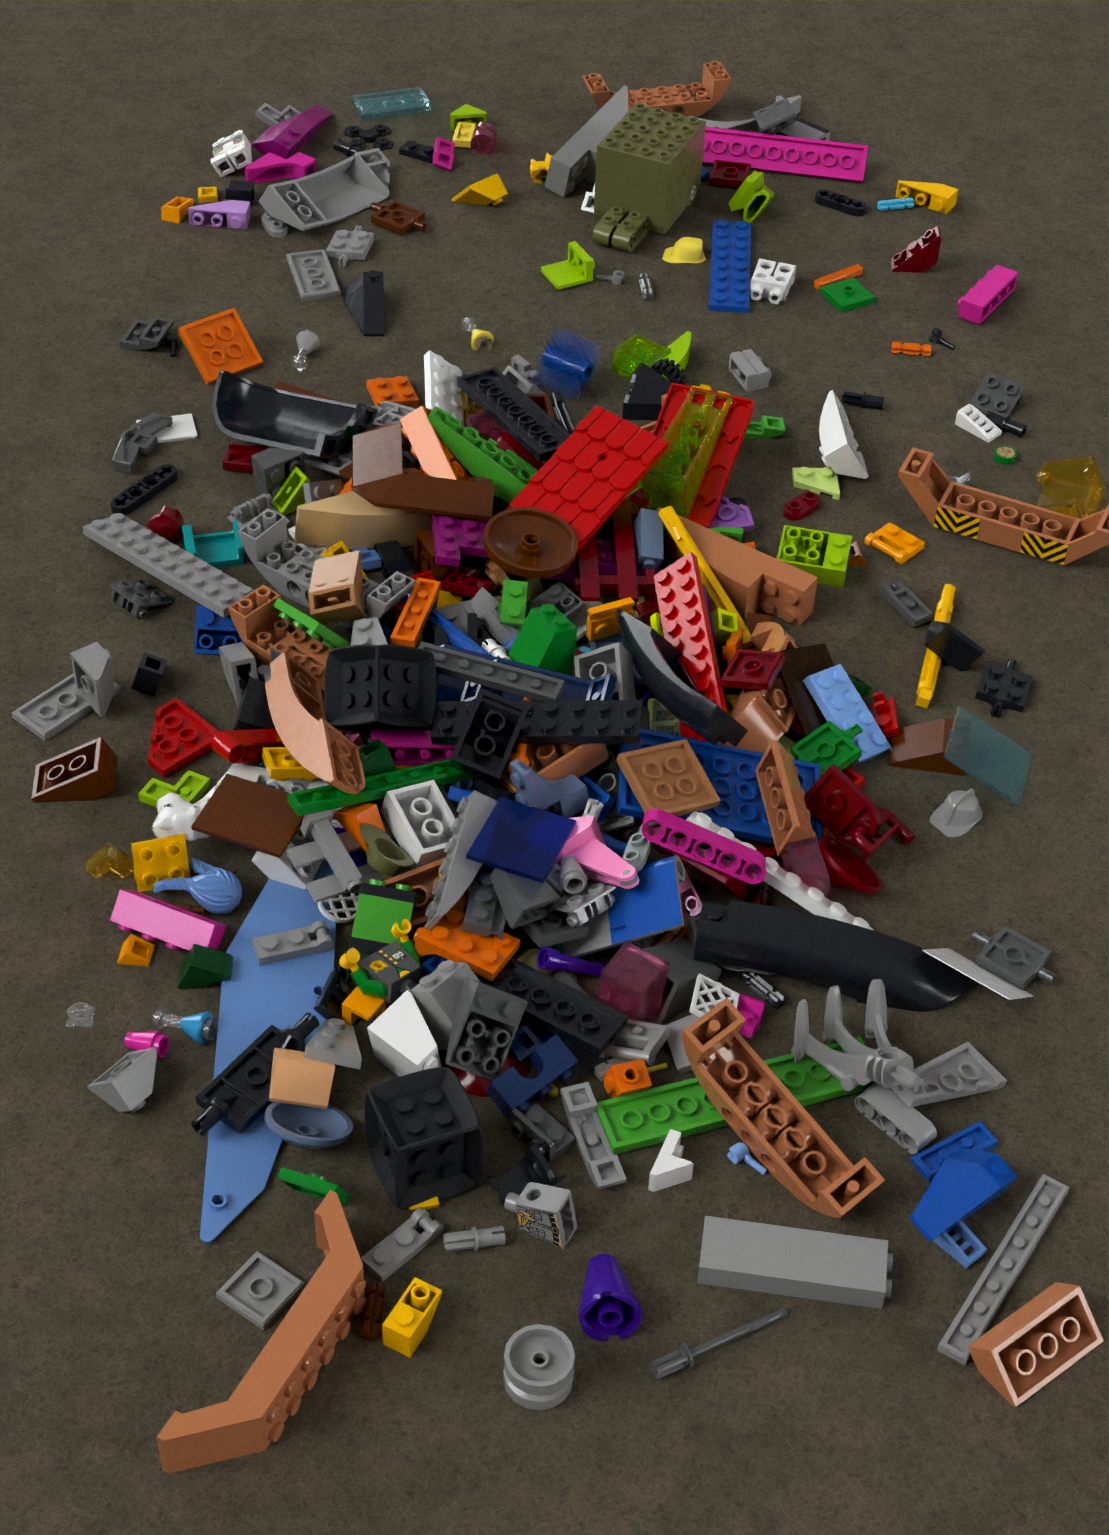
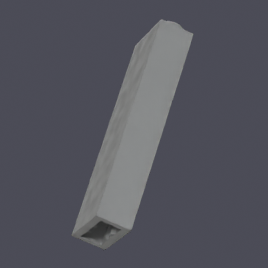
M705 1216L697 1283L882 1309L884 1298H890L892 1280L887 1279V1272L892 1270L893 1254L888 1253V1240Z

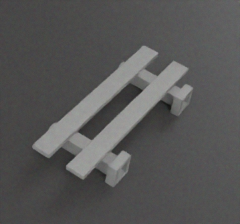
M446 784L438 786L456 819L459 816V812H457L453 802L447 800L448 794L444 790ZM332 810L304 815L300 830L304 837L312 835L315 841L286 850V854L295 869L327 860L335 873L334 875L306 883L305 886L315 903L346 893H356L361 889V883L369 884V879L386 880L376 873L369 864L356 867L349 853L362 848L347 831L340 834L336 833L331 825L334 815ZM383 820L382 823L386 834L392 840L395 839L386 820ZM402 867L395 876L412 869L411 867Z

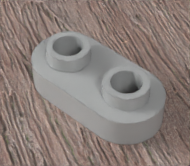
M267 212L261 216V223L270 236L280 238L287 235L288 229L285 222L270 216Z

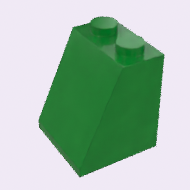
M544 604L541 607L531 608L508 657L515 662L572 676L577 627L553 604Z

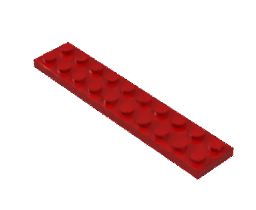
M690 552L653 576L663 634L668 642L683 653L680 659L697 690L702 696L718 705L727 713L697 556ZM679 720L683 737L708 742Z

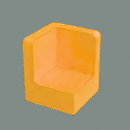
M357 986L342 1003V1020L352 1025L359 1016L367 1021L372 1020L374 1016L379 1017L386 1010V1000L384 998L364 995Z

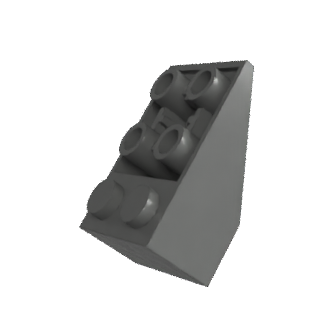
M787 98L752 113L759 132L765 134L776 132L779 126H782L783 129L792 125L796 118V114Z
M466 977L455 1004L445 1064L491 1081L499 1077L528 1001Z

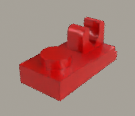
M883 691L874 693L875 702L870 704V710L886 739L901 735L895 699L893 697L886 699Z

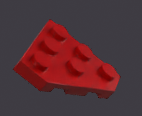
M174 698L156 709L155 726H153L151 748L148 753V765L165 778L212 750L211 742L219 731L178 698Z

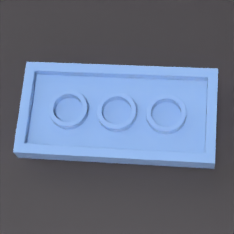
M841 664L809 675L803 680L827 722L830 721L843 731H847L856 723L862 728L863 732L852 739L853 743L862 753V756L854 761L853 765L880 755L891 748Z

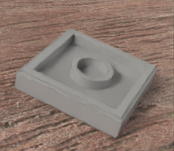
M256 1251L216 1292V1298L262 1330H265L305 1288V1282Z

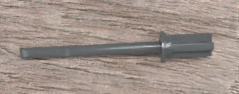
M781 1308L691 1349L682 1343L678 1346L677 1350L650 1361L651 1367H649V1370L657 1380L684 1367L690 1369L694 1366L693 1358L789 1316L787 1308Z

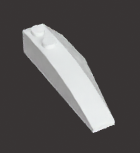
M831 390L824 403L820 418L819 436L821 447L819 449L823 455L821 458L826 467H831L836 474L866 479L869 476L863 455L860 451L857 452L856 450L859 445L856 439H854V433L848 423L849 420L844 407L834 391Z

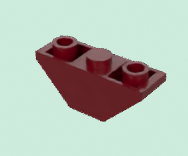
M938 225L926 231L924 236L917 241L911 242L906 249L893 256L890 260L893 272L924 273L938 263L942 239Z

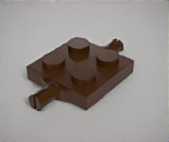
M394 200L387 205H379L373 202L370 205V210L376 211V213L371 215V223L397 234L403 235L411 228L425 231L427 227L426 223L422 222L425 219V212Z

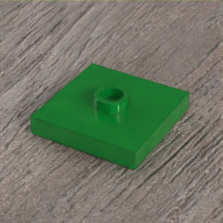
M855 278L839 281L820 288V293L840 312L875 303L876 297Z
M283 1167L279 1171V1180L292 1190L322 1200L332 1190L337 1193L341 1206L347 1205L350 1195L338 1185L327 1182V1178L314 1173H309L308 1176Z

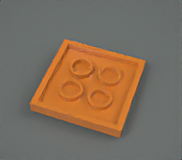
M235 308L189 323L178 329L206 385L216 382L221 370L238 374L260 366L263 363Z

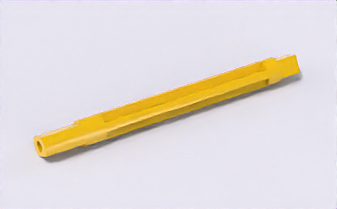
M672 506L660 509L658 516L683 556L690 552L697 556L702 584L705 585L706 593L715 608L737 614L738 631H743L744 649L752 647L753 641L750 639L749 629Z
M944 585L933 621L950 624L953 610L952 603L956 590L954 585ZM928 648L926 649L918 683L915 704L926 709L934 694L942 659Z

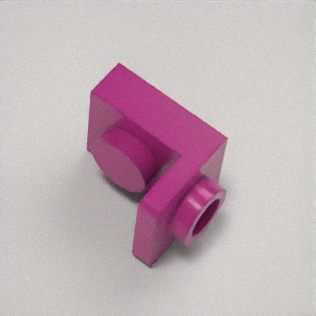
M743 994L739 995L737 1010L746 1019L739 1031L740 1035L748 1038L754 1036L761 1023L765 1007L764 1001Z

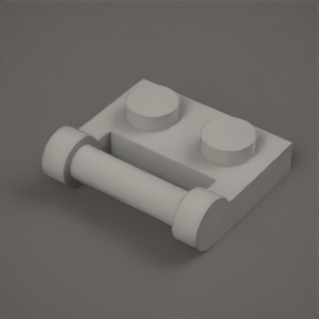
M628 1019L627 1025L599 1057L608 1059L611 1056L634 1061L644 1058L645 1064L652 1066L655 1062L656 1054L670 1035L669 1027ZM626 1046H628V1047H634V1048H640V1049H643V1050L632 1049V1048H626Z

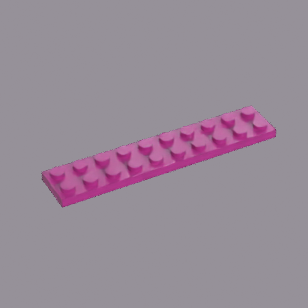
M705 127L702 164L713 166L714 160L751 164V170L863 183L868 145Z

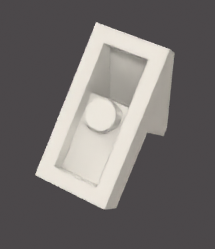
M670 1129L650 1172L648 1190L655 1192L692 1179L694 1164L681 1158L684 1146L680 1145L681 1132Z

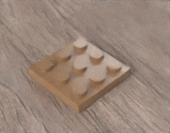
M687 739L618 754L616 761L644 813L650 809L657 808L672 815L681 816L693 813L694 811L698 812L718 807L721 801Z

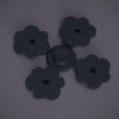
M378 124L370 130L359 129L358 126L352 125L345 128L343 135L350 138L360 137L361 140L352 139L347 143H354L361 149L366 148L364 142L372 141L374 143L373 147L379 148L381 151L391 149L394 144L393 141L387 138L376 140V136L384 137L386 134H391V129L383 124Z

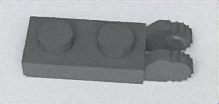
M898 579L892 580L890 587L886 584L879 585V594L913 628L933 620V612Z

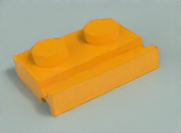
M628 597L588 608L587 638L590 641L619 634L615 611L619 608L634 617V600Z

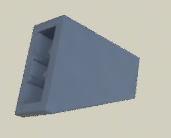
M641 508L632 524L636 568L643 570L655 569L657 571L663 561V522L658 516L659 511Z

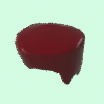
M165 505L161 511L154 514L148 520L145 528L164 537L171 543H176L183 536L182 526H184V519L180 511Z

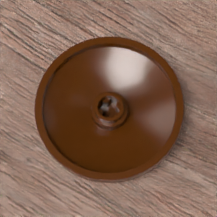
M522 507L504 510L488 521L483 535V547L488 557L507 572L529 578H546L564 572L573 564L578 549V540L573 529L558 516L544 510Z

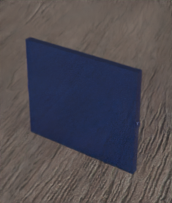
M500 797L467 852L466 859L544 883L574 829L576 820Z

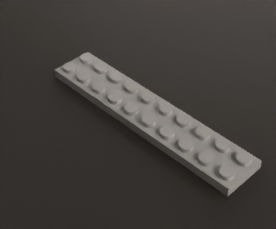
M115 513L111 517L94 520L92 523L83 526V534L223 618L230 616L229 606L254 591L251 587L244 585L235 578L180 548L178 545L152 532L150 529H146L124 514Z

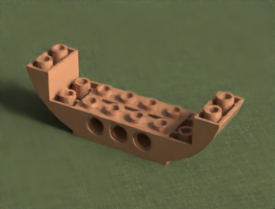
M711 61L710 63H703L702 83L695 82L689 85L676 84L670 87L658 86L657 88L628 90V110L635 103H642L648 107L662 108L664 111L678 112L688 117H698L710 110L722 98L731 82V77L721 62ZM590 73L589 75H583V80L598 108L601 109L617 92L608 89L600 74Z
M263 584L229 606L228 610L238 634L260 665L270 666V648L272 647L280 653H287L319 680L325 707V668L328 654L332 649L279 616L281 611L273 605L278 598L281 599V595Z
M775 622L757 623L750 637L753 644L760 651L778 652L798 648L782 626ZM780 671L769 690L743 688L730 716L748 731L736 748L765 753L772 740L778 741L784 733L788 732L796 710ZM729 742L725 743L726 746L735 747Z

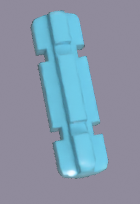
M913 198L881 200L877 202V208L880 211L914 207Z

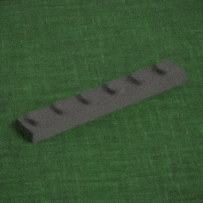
M421 642L418 647L433 653L436 673L537 701H558L565 688V680L426 642Z

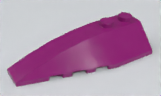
M319 104L269 127L251 147L264 155L270 152L288 159L334 114Z

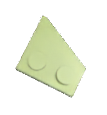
M792 468L794 487L809 490L819 495L821 492L833 495L832 499H840L837 474L832 468Z

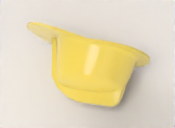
M682 237L675 243L674 247L665 249L662 259L675 264L702 263L706 260L702 246L703 241L699 238Z

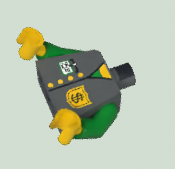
M407 919L401 922L404 931L399 928L397 922L391 929L392 935L400 939L401 943L394 941L359 961L360 953L355 948H350L347 954L344 953L340 957V966L344 969H351L350 975L364 995L384 998L387 1003H394L405 991L408 990L410 992L412 988L419 984L422 966L419 955L414 948V942L412 939L409 940L407 935L411 930V923Z

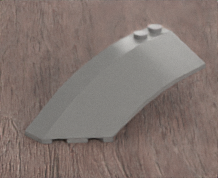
M379 148L356 152L353 156L324 170L298 179L268 185L258 202L270 216L302 231L329 225L370 208L371 203L375 202L377 204L389 196L388 184L390 183V173H388V168L390 167V161Z

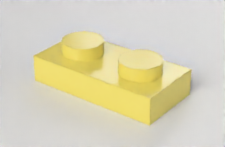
M457 123L452 142L455 143L454 147L471 148L476 131V123Z

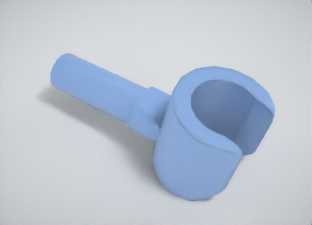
M740 1142L729 1148L730 1152L727 1153V1157L734 1164L744 1160L762 1175L767 1172L768 1169L753 1159L746 1144Z

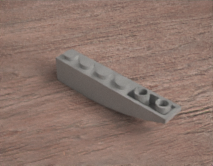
M473 790L467 798L463 797L458 804L457 812H459V816L451 827L453 836L445 847L447 857L442 861L438 870L441 877L432 890V894L435 895L434 901L429 904L426 911V916H428L426 928L429 930L453 907L472 883L491 845L502 804L476 790Z

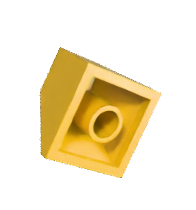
M497 173L469 185L454 196L452 201L482 206L492 203L495 206L503 202L502 198L508 192Z

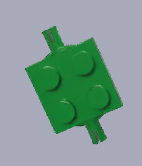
M828 721L790 747V753L797 760L819 764L820 777L833 764L842 771L862 756L861 750L853 743L852 739L863 731L857 723L847 731H843Z

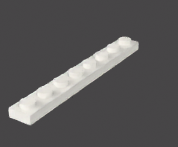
M694 811L686 819V821L756 850L753 845L742 842L734 837V834L729 829L719 827L713 823L711 818L704 813ZM726 854L730 859L735 858L732 854ZM765 857L766 876L763 881L814 915L874 930L869 927L867 921L860 917H854L847 912L843 905L830 901L824 897V894L819 889L809 887L801 881L798 875L785 871L779 867V864L774 859ZM757 865L748 866L750 870L760 869Z

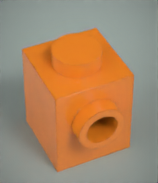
M644 1058L612 1065L604 1074V1087L606 1092L610 1093L611 1098L647 1090L652 1086Z

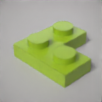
M190 770L183 775L175 786L152 778L138 793L139 801L157 808L158 800L167 793L173 792L194 804L211 786L210 778Z

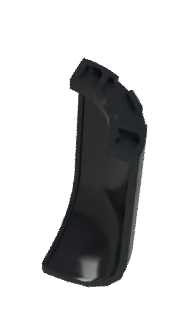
M221 370L218 374L212 400L214 420L222 433L241 441L279 449L298 450L307 455L327 459L338 458V456L344 453H350L352 451L353 436L370 429L378 411L363 403L355 405L275 389Z

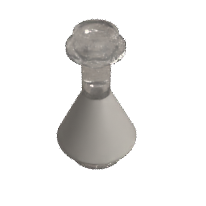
M311 330L301 331L296 336L299 353L291 358V364L295 370L305 369L307 366L305 359L307 354L317 350L320 346L317 334Z

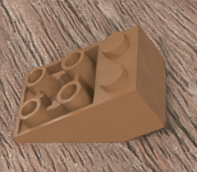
M360 550L314 561L309 588L310 615L322 625L366 616Z

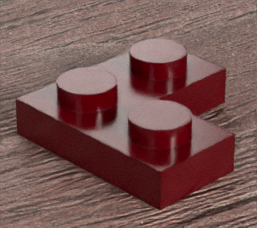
M462 565L441 581V590L450 592L452 595H467L473 599L482 587L491 593L493 591V581L482 579L483 569Z

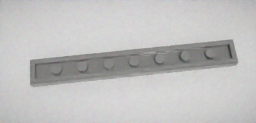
M1042 1174L939 1343L937 1351L963 1365L967 1364L971 1357L967 1346L985 1334L1067 1196L1070 1187Z

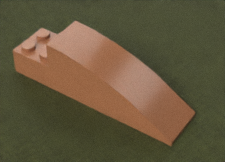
M678 515L744 623L747 620V613H755L758 609L798 627L813 613L818 577ZM663 524V556L671 565L672 561L676 562L684 556ZM707 595V600H708L710 603H712V601L710 600L709 596Z

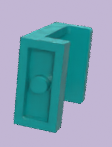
M237 520L232 521V531L193 535L191 525L182 526L185 551L215 568L244 565L243 556H248L238 535V530L241 528L238 527Z

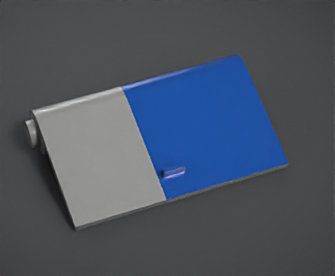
M674 855L645 864L643 869L637 872L639 883L630 889L594 880L587 882L615 886L616 889L609 892L613 894L615 902L611 908L594 916V918L585 923L589 927L588 937L571 942H563V953L578 958L683 927L684 920L679 882L684 881L686 876L680 857Z

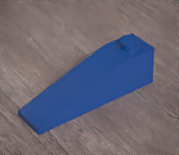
M963 1147L944 1159L940 1169L933 1177L930 1186L909 1219L925 1238L931 1242L998 1198L1018 1176L999 1154Z

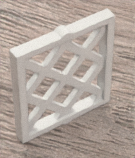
M699 973L696 978L689 1012L701 1018L710 1011L709 1006L714 1005L715 1007L726 999L722 992L731 996L727 998L729 1001H733L732 1004L737 1009L740 994ZM706 984H708V985H710V986H712V987H714V988L708 989V987L706 986ZM700 985L704 989L703 991H699ZM717 992L721 999L715 1000L711 993ZM707 994L711 1002L705 1003L701 995ZM704 1008L705 1011H706V1013H704V1012H702V1011H700V1010H698V1009Z

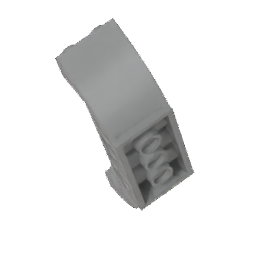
M267 508L238 530L241 543L257 570L277 589L278 593L310 608L309 588L314 561L325 557L287 539L286 516ZM398 571L381 584L362 576L366 616L338 623L349 628L353 626L354 620L377 617L379 620L412 591L416 580Z

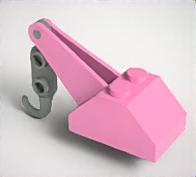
M595 816L537 821L535 826L520 835L529 849L535 846L560 867L561 860L565 856L572 855L576 857L587 879L619 886L624 889L633 888L639 883L637 872L641 871L646 864L652 842L643 836L641 825L639 831L630 837L621 858L605 845ZM650 822V823H649V826H651V827H654V826H656V825H660V824L657 823V822Z

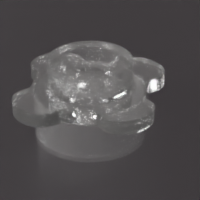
M84 1002L74 1003L67 1009L69 1018L66 1021V1027L69 1029L76 1027L91 1028L94 1025L92 1015L95 1013V1008Z

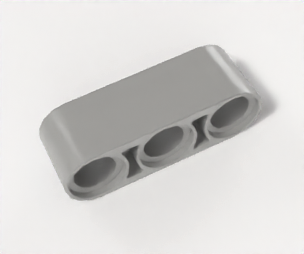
M875 1082L855 1098L857 1110L860 1113L864 1112V1116L882 1131L886 1130V1134L904 1149L908 1148L910 1154H917L937 1137V1131L933 1123L914 1107H908L890 1088L886 1089Z

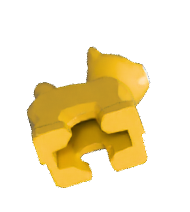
M548 152L546 153L545 161H536L534 159L530 161V174L534 183H543L541 178H547L552 157Z

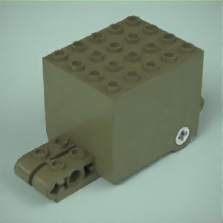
M635 103L597 145L594 216L601 217V219L596 224L592 234V241L595 244L610 248L614 247L615 249L631 253L649 231L665 235L687 206H691L700 191L706 121L699 120L697 117L684 116L678 112L672 113L664 111L662 108H652L642 103Z

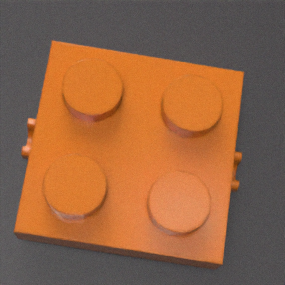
M407 376L368 379L366 382L367 390L375 406H380L379 402L384 401L394 402L407 407L419 406V399Z

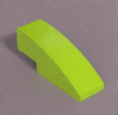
M685 332L666 347L663 360L665 358H669V361L674 360L675 365L677 363L681 365L679 367L680 370H685L690 356L691 332Z

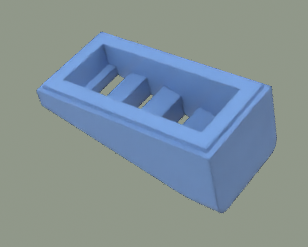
M963 1221L933 1240L966 1269L988 1251ZM951 1230L956 1233L952 1237L948 1235V1232ZM960 1238L966 1241L961 1246L956 1244V1241ZM972 1246L975 1250L967 1256L964 1250Z

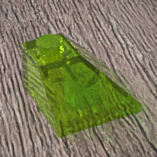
M635 333L615 348L611 370L617 372L620 376L629 378L640 363H644L651 368L657 361L671 353V349Z

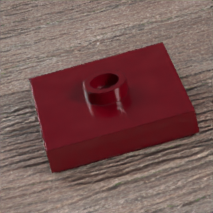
M714 160L709 184L739 188L750 175L751 164Z
M738 649L720 679L722 687L769 690L786 660L785 654L783 652Z

